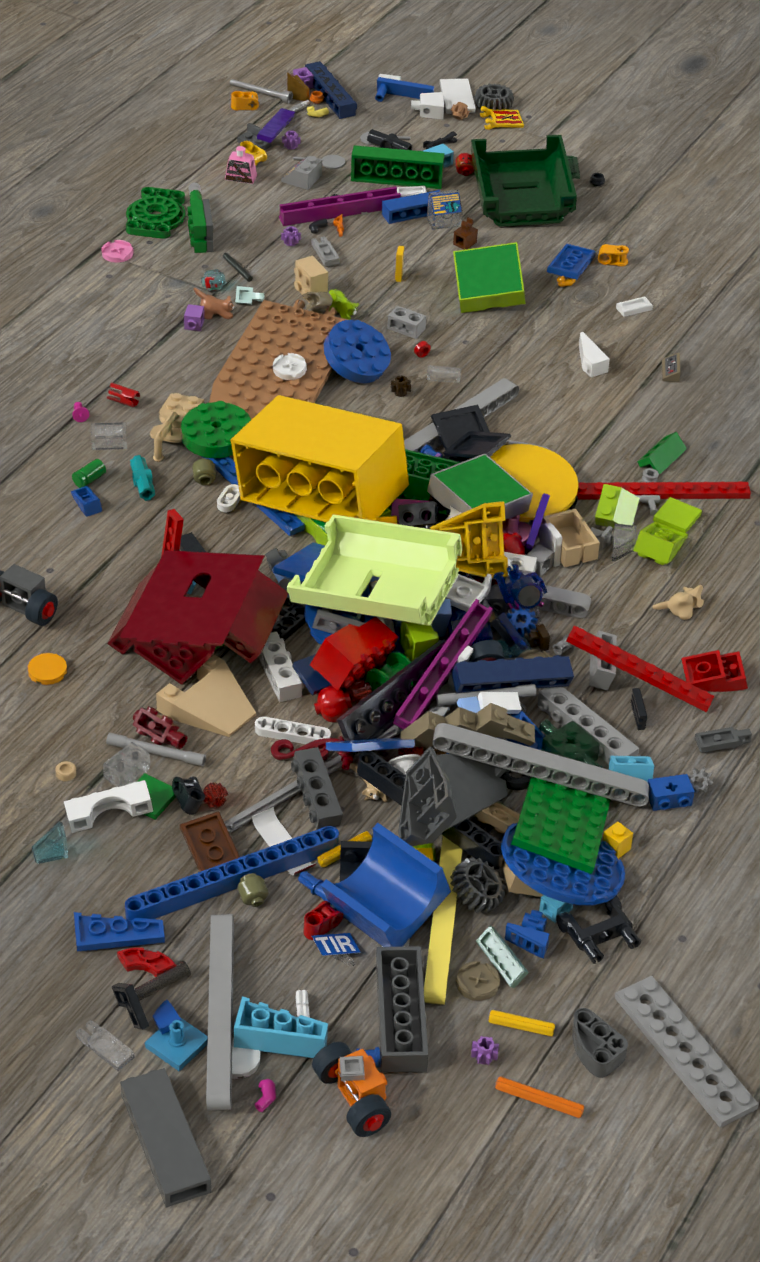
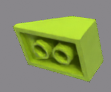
M655 521L640 530L633 551L643 558L650 557L655 559L656 563L665 565L673 560L687 539L688 534Z

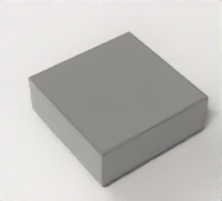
M363 1056L340 1057L341 1081L365 1080Z

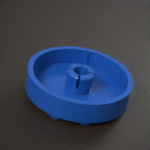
M344 320L337 323L324 341V354L328 363L339 375L357 383L374 382L382 376L390 364L391 352L383 334L360 320Z

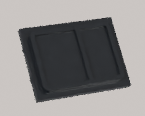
M478 405L431 415L445 451L469 431L490 432Z
M469 431L443 453L444 456L472 459L482 454L490 457L511 438V434Z

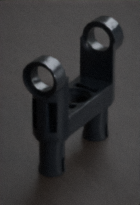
M617 895L605 902L610 919L584 929L579 926L572 914L569 915L567 912H563L556 916L557 925L561 932H567L580 950L585 951L593 964H596V960L600 962L604 957V954L596 946L619 936L623 937L630 949H634V947L636 948L641 944V939L632 929V922L622 911L621 902Z

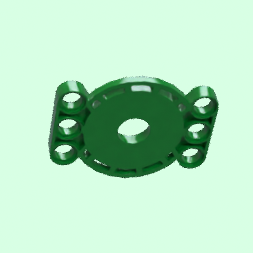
M154 187L142 188V199L134 201L127 208L126 218L128 222L126 223V232L136 236L160 239L169 238L171 230L181 225L185 220V209L182 206L185 203V193L178 190ZM151 212H161V214H150V213H151Z

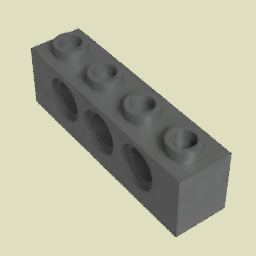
M319 748L295 751L294 758L291 760V768L293 772H296L298 788L303 791V802L309 808L311 823H314L316 830L326 826H340L343 813Z

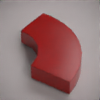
M139 947L117 952V957L127 972L144 970L152 973L156 978H160L177 970L176 964L167 955L159 951L153 952Z

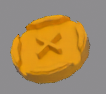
M43 653L30 660L28 674L32 681L41 682L42 685L55 684L60 682L64 675L67 674V664L64 658L57 654Z

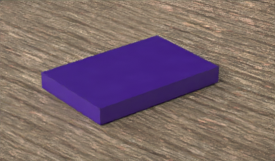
M544 493L541 497L525 545L526 555L533 549L550 497L548 494Z

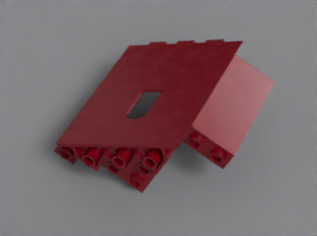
M165 550L157 566L138 584L107 644L122 655L134 644L135 653L182 685L212 656L216 646L224 644L248 662H253L262 653L288 596V592L258 570L265 555ZM193 581L206 589L202 598L185 597Z

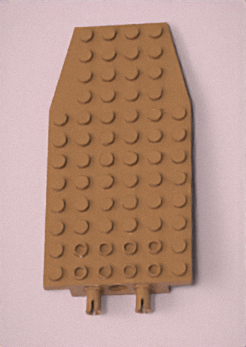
M300 299L295 301L293 307L263 300L215 379L209 403L224 401L225 403L239 406L249 414L251 420L277 395L315 403L333 370L324 354L325 338L334 325L348 319L334 317L336 310L333 307H327L324 314L304 310L305 302L303 300L300 301ZM288 353L298 354L305 359L307 371L301 378L295 380L281 379L273 372L275 358L282 354L283 356L288 355Z

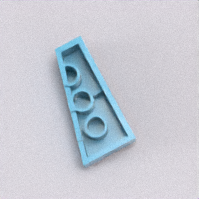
M242 996L234 1025V1047L314 1058L322 1048L327 1046L328 1023L303 1015L295 1017L287 1010H273L268 1008V1004L259 1002V1004L251 1003L249 998Z

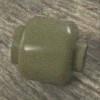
M202 458L193 464L192 470L195 482L201 485H209L215 480L216 469L213 461Z
M255 873L243 876L237 886L242 902L246 905H252V907L262 905L269 895L263 877Z

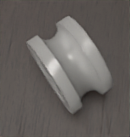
M651 468L645 469L642 481L657 482L658 471Z

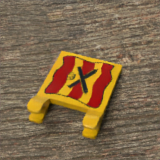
M485 106L481 107V111H485L480 113L482 118L489 115L492 117V120L489 118L485 119L486 123H490L489 125H484L486 130L495 127L524 128V123L518 110H493Z

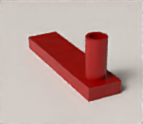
M175 509L168 510L162 555L165 550H180L184 519Z

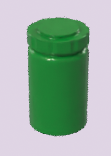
M95 459L74 472L72 480L77 487H85L106 474V467L101 460Z

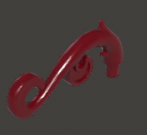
M340 736V739L323 738L311 741L294 750L291 741L281 739L274 742L271 746V755L277 760L293 758L295 751L318 747L321 749L322 759L326 760L329 757L326 742L345 740L342 736ZM289 748L291 752L287 754L280 753V750ZM340 751L338 754L342 756V769L348 770L353 762L354 752Z

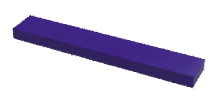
M281 108L257 134V139L271 143L294 118L295 112Z

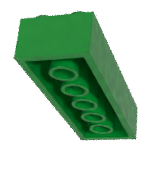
M354 145L351 155V181L410 187L425 186L426 188L441 189L445 153Z

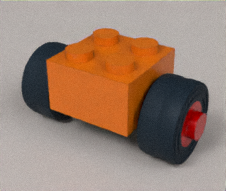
M334 1042L322 1048L313 1058L312 1068L323 1083L332 1084L338 1082L339 1090L351 1106L347 1112L346 1119L354 1133L359 1137H368L380 1131L389 1122L391 1110L385 1102L386 1077L382 1072L379 1073L372 1056H368L363 1048L352 1053L343 1042ZM363 1056L365 1080L341 1081L340 1057Z

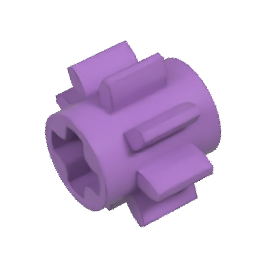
M287 131L285 136H282V143H284V147L286 146L287 149L292 150L298 147L301 137H298L295 131Z
M289 226L284 229V233H281V240H284V244L287 246H295L301 240V233L298 232L297 228Z
M480 1036L477 1042H472L471 1057H476L477 1064L490 1065L492 1059H498L499 1044H494L492 1037Z

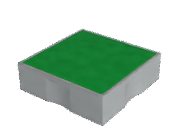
M486 454L431 474L427 490L443 506L448 509L451 506L461 513L484 503L504 501L505 519H510L527 512L533 493Z

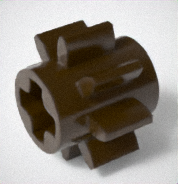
M402 375L397 376L395 381L391 380V392H394L398 397L406 396L407 392H411V380Z

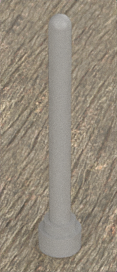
M234 79L230 80L231 85L275 96L286 103H290L293 99V93L287 90L279 92Z

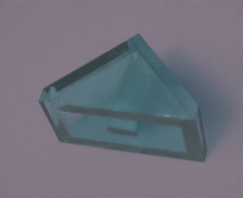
M59 821L32 846L36 863L40 864L68 858L67 838L62 822Z

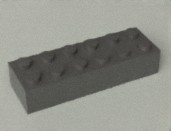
M421 946L377 947L376 977L381 1072H427L428 1045Z

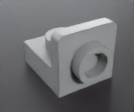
M608 526L605 531L591 528V531L600 542L599 549L603 550L607 544H611L613 540L611 526Z

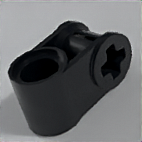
M192 776L189 779L175 777L173 779L172 790L179 801L181 809L189 815L196 814L205 799V793L202 791L197 777Z

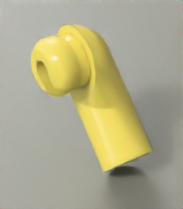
M314 106L307 107V114L312 117H322L329 114L327 107L315 110Z

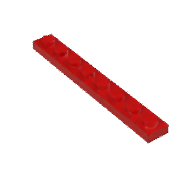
M575 625L566 642L704 712L708 711L714 698L707 691Z

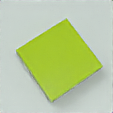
M670 497L654 515L653 521L687 533L701 516L702 510Z

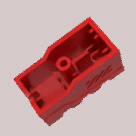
M377 617L361 626L348 624L325 638L310 666L330 682L337 691L344 687L348 688L355 680H361L370 669H375L377 666L381 667L386 663L387 655L396 647L395 642L398 636Z

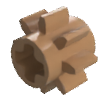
M458 102L456 105L453 104L451 108L452 116L458 120L467 118L470 112L467 108L468 105L462 102Z

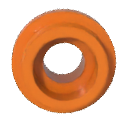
M313 91L310 95V101L315 104L324 101L323 93L321 91Z

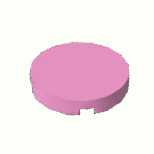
M114 240L113 243L107 242L102 247V257L110 262H125L132 258L134 254L131 244L124 240Z

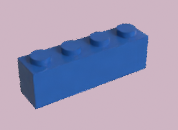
M440 190L382 201V215L388 224L432 216L431 195L442 193Z

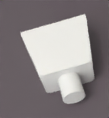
M443 92L421 93L420 101L411 100V109L420 110V117L443 119Z

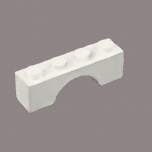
M145 780L64 801L72 833L92 828L96 817L109 809H122L133 817L153 812Z

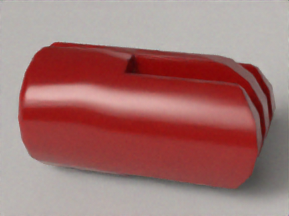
M110 383V387L115 389H109L108 393L114 396H107V399L130 407L137 406L139 400L134 397L140 398L139 391Z

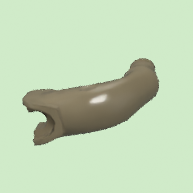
M307 292L302 295L304 299L310 302V304L306 305V310L311 309L313 312L321 309L325 310L333 302V298L328 292Z

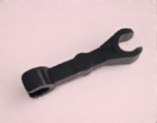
M452 131L445 137L438 138L435 141H424L423 148L429 149L446 142L455 143L457 138L454 136H457V133Z

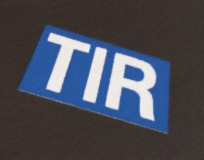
M350 933L312 936L322 956L361 953Z

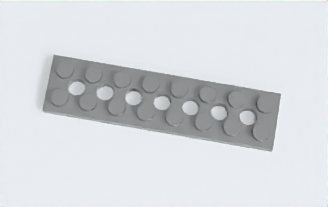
M649 976L615 993L616 1001L720 1128L758 1109V1102L653 976ZM648 1000L651 1002V1004H643L640 1001ZM660 1015L664 1020L654 1019L653 1016ZM673 1031L677 1036L668 1035L666 1032ZM686 1047L690 1049V1052L681 1051L679 1048ZM693 1064H702L704 1068H695ZM707 1080H714V1081H716L718 1084H717V1085H712V1084H708L706 1081H707ZM727 1096L731 1101H722L720 1097Z

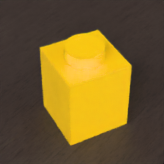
M617 821L604 831L602 841H606L616 851L615 855L619 859L631 850L633 832Z

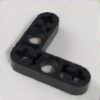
M288 597L283 605H288L289 608L281 609L279 615L283 617L274 624L271 633L277 632L280 639L283 638L284 641L306 623L305 606L291 602ZM290 623L293 626L286 627L284 624Z

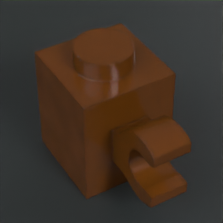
M467 217V222L462 221L461 227L454 231L453 245L466 250L477 243L478 229L472 227L473 219Z

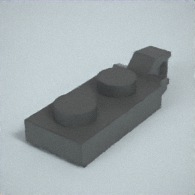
M729 727L696 733L695 741L700 752L704 753L750 743L752 733L750 729L737 730Z

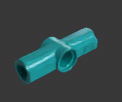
M136 455L130 460L133 483L138 489L140 498L148 501L155 496L151 469H148L145 458L141 457V455Z

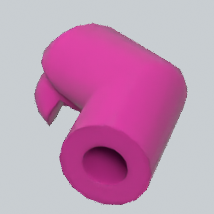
M263 1079L259 1083L263 1096L255 1103V1107L260 1112H263L276 1099L275 1083L271 1079Z

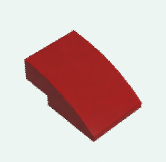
M716 650L681 658L686 681L702 690L728 692L748 689L739 651L720 655V651Z

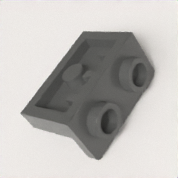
M252 123L247 124V132L237 137L238 143L250 141L263 150L271 147V143L257 139V134L262 128Z

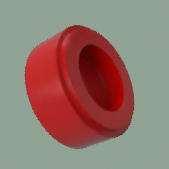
M421 341L415 346L414 353L419 358L425 357L430 352L431 346L426 341Z

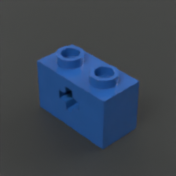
M687 774L648 779V800L653 811L692 806L695 791Z

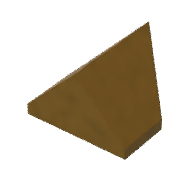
M287 72V91L293 93V99L300 101L309 100L308 86L298 75Z

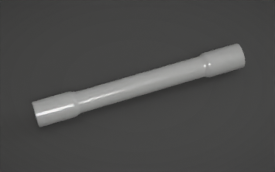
M535 684L494 690L436 695V702L438 707L456 705L459 698L477 696L478 699L480 692H518L519 698L536 696Z
M109 733L106 740L108 745L160 755L202 767L206 761L205 754L174 749L114 733Z

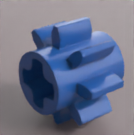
M532 910L531 914L525 913L522 926L544 932L547 919L542 917L543 912Z

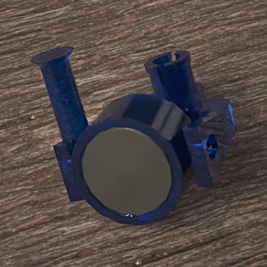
M512 564L513 570L511 566L507 567L510 581L507 584L503 578V572H497L493 575L505 603H510L513 608L517 607L515 601L524 609L534 608L542 600L543 593H548L543 579L536 572L524 575L519 570L517 564Z

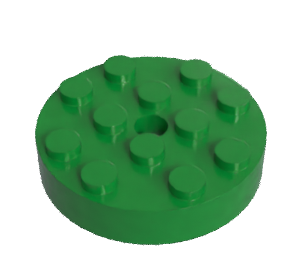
M224 401L201 403L190 410L182 419L181 433L183 444L189 451L202 457L224 458L232 456L231 439L251 421V418L244 409L234 404L225 403Z

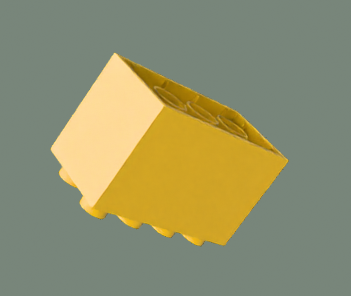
M277 395L231 439L240 498L250 503L323 522H329L333 514L376 521L409 486L401 423Z

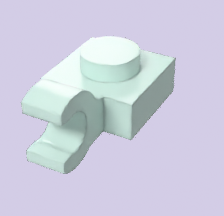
M237 286L235 303L252 305V300L263 302L265 295L264 293H254L252 287Z

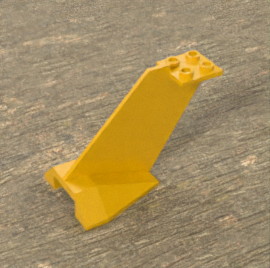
M504 501L484 503L430 527L431 530L461 535L462 554L457 556L456 568H459V571L486 577L487 574H491L492 578L509 577L508 558L504 556L502 521H505ZM397 516L378 517L376 521L397 524Z

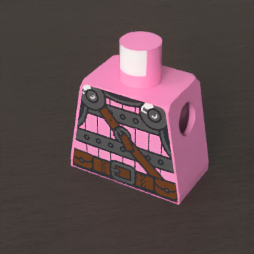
M239 146L236 148V152H232L228 159L225 180L253 184L257 177L254 156L245 153V147Z

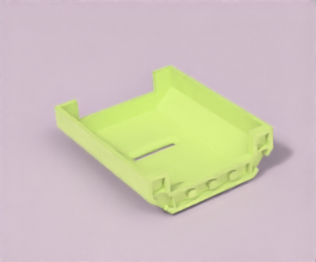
M333 514L325 525L328 542L322 548L317 560L314 561L311 570L307 572L303 583H300L299 575H295L287 586L290 601L294 603L430 626L458 576L459 568H456L457 556L462 554L461 535ZM372 577H380L369 597H361Z

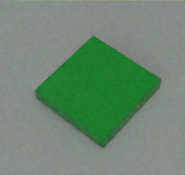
M144 773L137 782L145 780L153 812L144 815L156 820L176 798V795L173 793L171 785Z

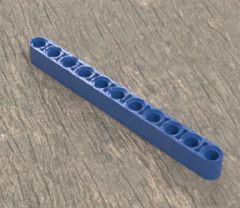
M326 826L132 896L125 901L126 920H133L134 918L156 919L238 889L237 886L245 875L255 873L265 879L317 860L318 856L339 845V831L333 826Z

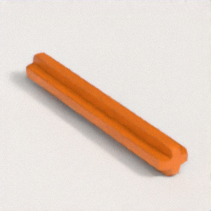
M501 1076L496 1081L495 1088L499 1091L577 1118H581L584 1112V1105Z

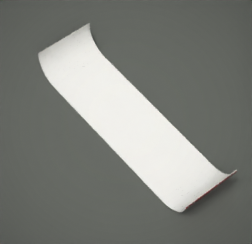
M274 807L252 816L255 828L269 847L292 839L277 819ZM309 862L287 871L291 875H295L315 866L316 863L311 864Z

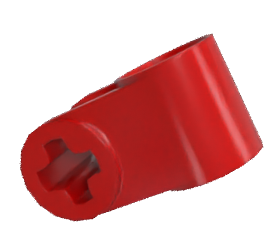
M327 900L321 902L316 908L305 915L304 936L309 940H313L312 936L326 934L340 924L343 919V913L333 909Z

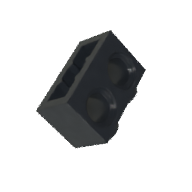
M434 501L398 505L399 525L430 529V527L439 523L438 504ZM431 512V518L425 521V515ZM413 514V520L407 523V517Z

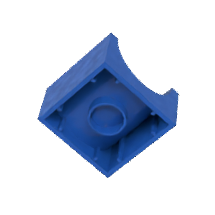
M377 823L372 828L373 841L370 850L358 869L347 879L339 883H331L326 879L321 884V887L333 909L341 911L346 920L381 946L403 947L451 893L442 867Z

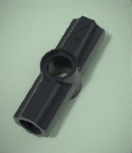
M371 129L367 136V141L381 148L412 150L413 145L411 143L400 140L393 133L387 135Z

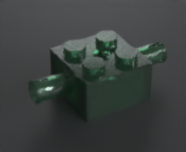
M548 719L545 722H541L539 729L547 735L543 737L541 751L603 768L596 762L598 760L600 743L574 721L558 729Z

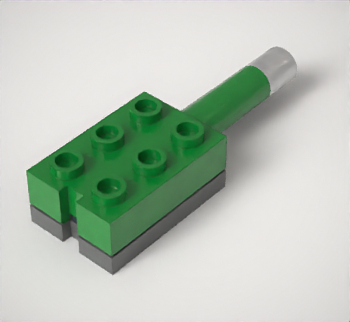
M191 183L189 185L190 206H187L190 245L194 247V253L214 252L213 222L209 199L202 200L200 185L198 183Z

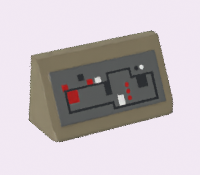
M675 353L662 359V381L679 382L681 372L680 353Z

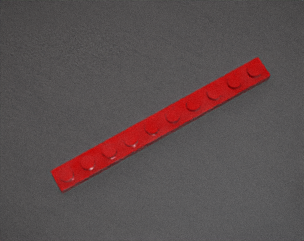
M742 481L578 483L577 492L578 500H600L603 485L608 484L621 487L634 495H659L660 499H669L670 497L674 499H750L751 495L748 482Z

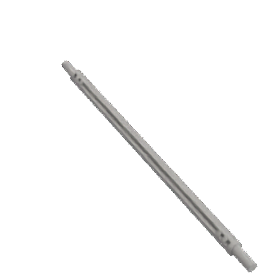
M393 725L377 739L393 738L400 734L403 729ZM360 751L358 754L354 755L353 761L359 758V754L363 751ZM339 755L325 763L328 775L342 768V756ZM297 780L225 821L228 832L231 833L252 821V816L275 807L301 792L302 789L298 788Z

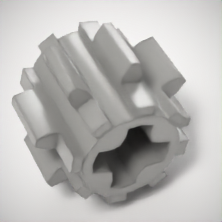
M705 767L701 771L694 768V774L688 775L692 787L696 788V793L700 789L707 792V786L713 784V781L709 779L712 772H705ZM703 777L704 781L703 783L701 781L697 782L696 779Z

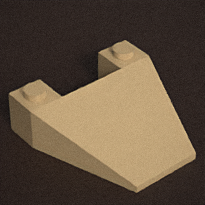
M214 654L197 670V679L200 681L186 692L169 683L156 693L157 710L163 715L172 718L174 721L227 737L233 735L256 716L255 710L226 662Z

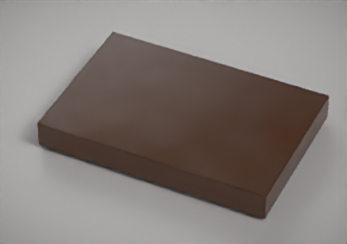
M219 811L180 824V830L199 872L240 858Z

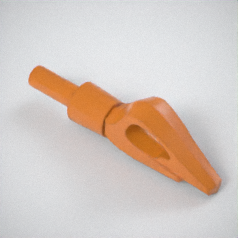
M343 214L336 217L333 221L334 226L337 227L339 237L343 236L344 231Z

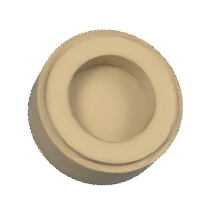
M61 762L55 768L56 777L61 781H70L76 776V766L72 762Z

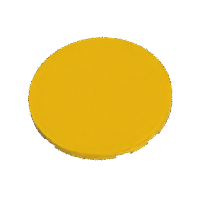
M530 444L503 445L490 456L492 460L533 493L529 510L519 515L520 522L534 520L544 493L550 495L543 517L567 511L574 503L578 492L576 472L557 453Z

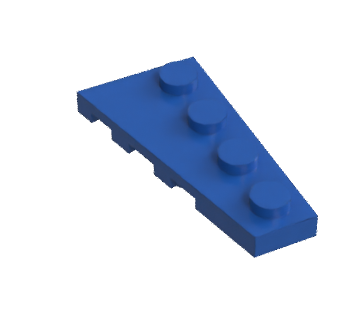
M74 912L77 951L165 943L163 920L146 918L126 920L123 916L103 918L101 914L82 916L81 913Z

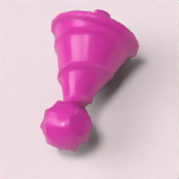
M75 402V410L72 413L73 419L76 422L86 421L89 418L88 409L83 407L81 402Z

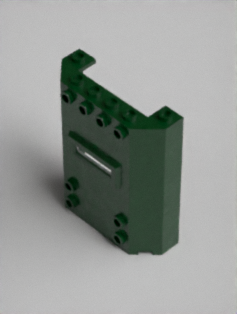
M546 135V149L486 152V139H471V156L483 215L493 220L497 226L561 223L567 214L576 210L577 194L562 135Z

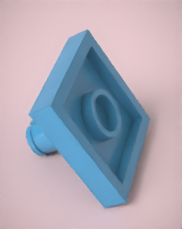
M182 1018L181 1021L174 1020L169 1025V1032L162 1035L158 1030L145 1042L146 1049L178 1071L182 1070L208 1045V1036Z

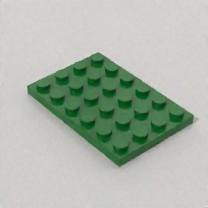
M531 776L511 845L592 874L611 799Z

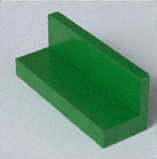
M674 432L664 436L637 463L640 468L650 464L653 469L661 474L687 448L678 433Z

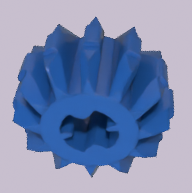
M520 605L518 611L512 608V613H507L508 620L505 621V625L509 626L508 630L513 632L514 637L521 634L523 639L525 633L529 636L531 630H536L535 624L538 623V619L534 618L536 613L534 611L530 612L529 607L523 610V607Z

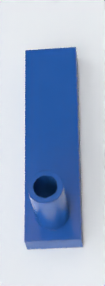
M378 77L375 99L382 102L386 93L420 99L421 93H434V86Z

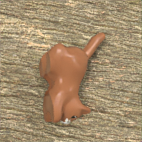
M196 287L194 288L196 295L201 297L200 305L204 306L205 319H212L214 314H218L225 319L233 318V314L230 311L235 306L231 301V296L221 300L212 295H206Z

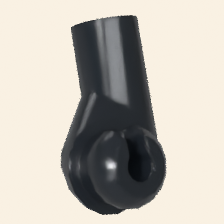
M327 219L312 222L309 225L311 233L315 234L319 231V228L328 226Z

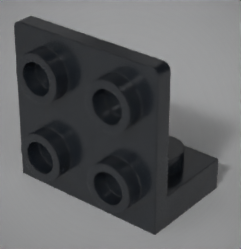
M341 841L340 882L347 879L358 869L367 856L372 842Z

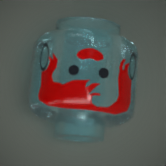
M219 269L205 271L204 277H201L202 286L206 287L207 291L223 289V286L226 285L224 272L221 273Z

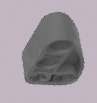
M577 1009L574 1013L572 1039L575 1051L582 1064L590 1073L599 1078L606 1077L625 1061L628 1042L625 1037L590 1009Z

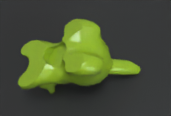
M334 289L329 291L333 298L330 307L335 308L341 318L350 320V316L357 313L359 303H351L340 290Z

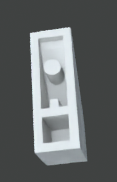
M581 332L579 351L583 371L590 377L607 373L610 359L584 332Z

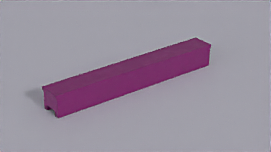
M395 186L280 204L279 219L283 226L325 218L332 219L343 214L342 217L361 214V212L382 211V201L400 198L401 194L397 192V187Z
M475 599L396 713L394 725L404 730L423 716L450 677L459 655L467 646L472 645L491 617L493 608L490 606L487 608L480 604L478 599Z

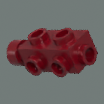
M150 706L147 708L141 707L140 710L134 713L132 725L137 728L136 732L140 735H150L152 737L151 741L161 746L163 743L172 745L177 749H182L185 746L188 737L178 731L179 726L173 723L174 720L172 718L158 715L159 711Z

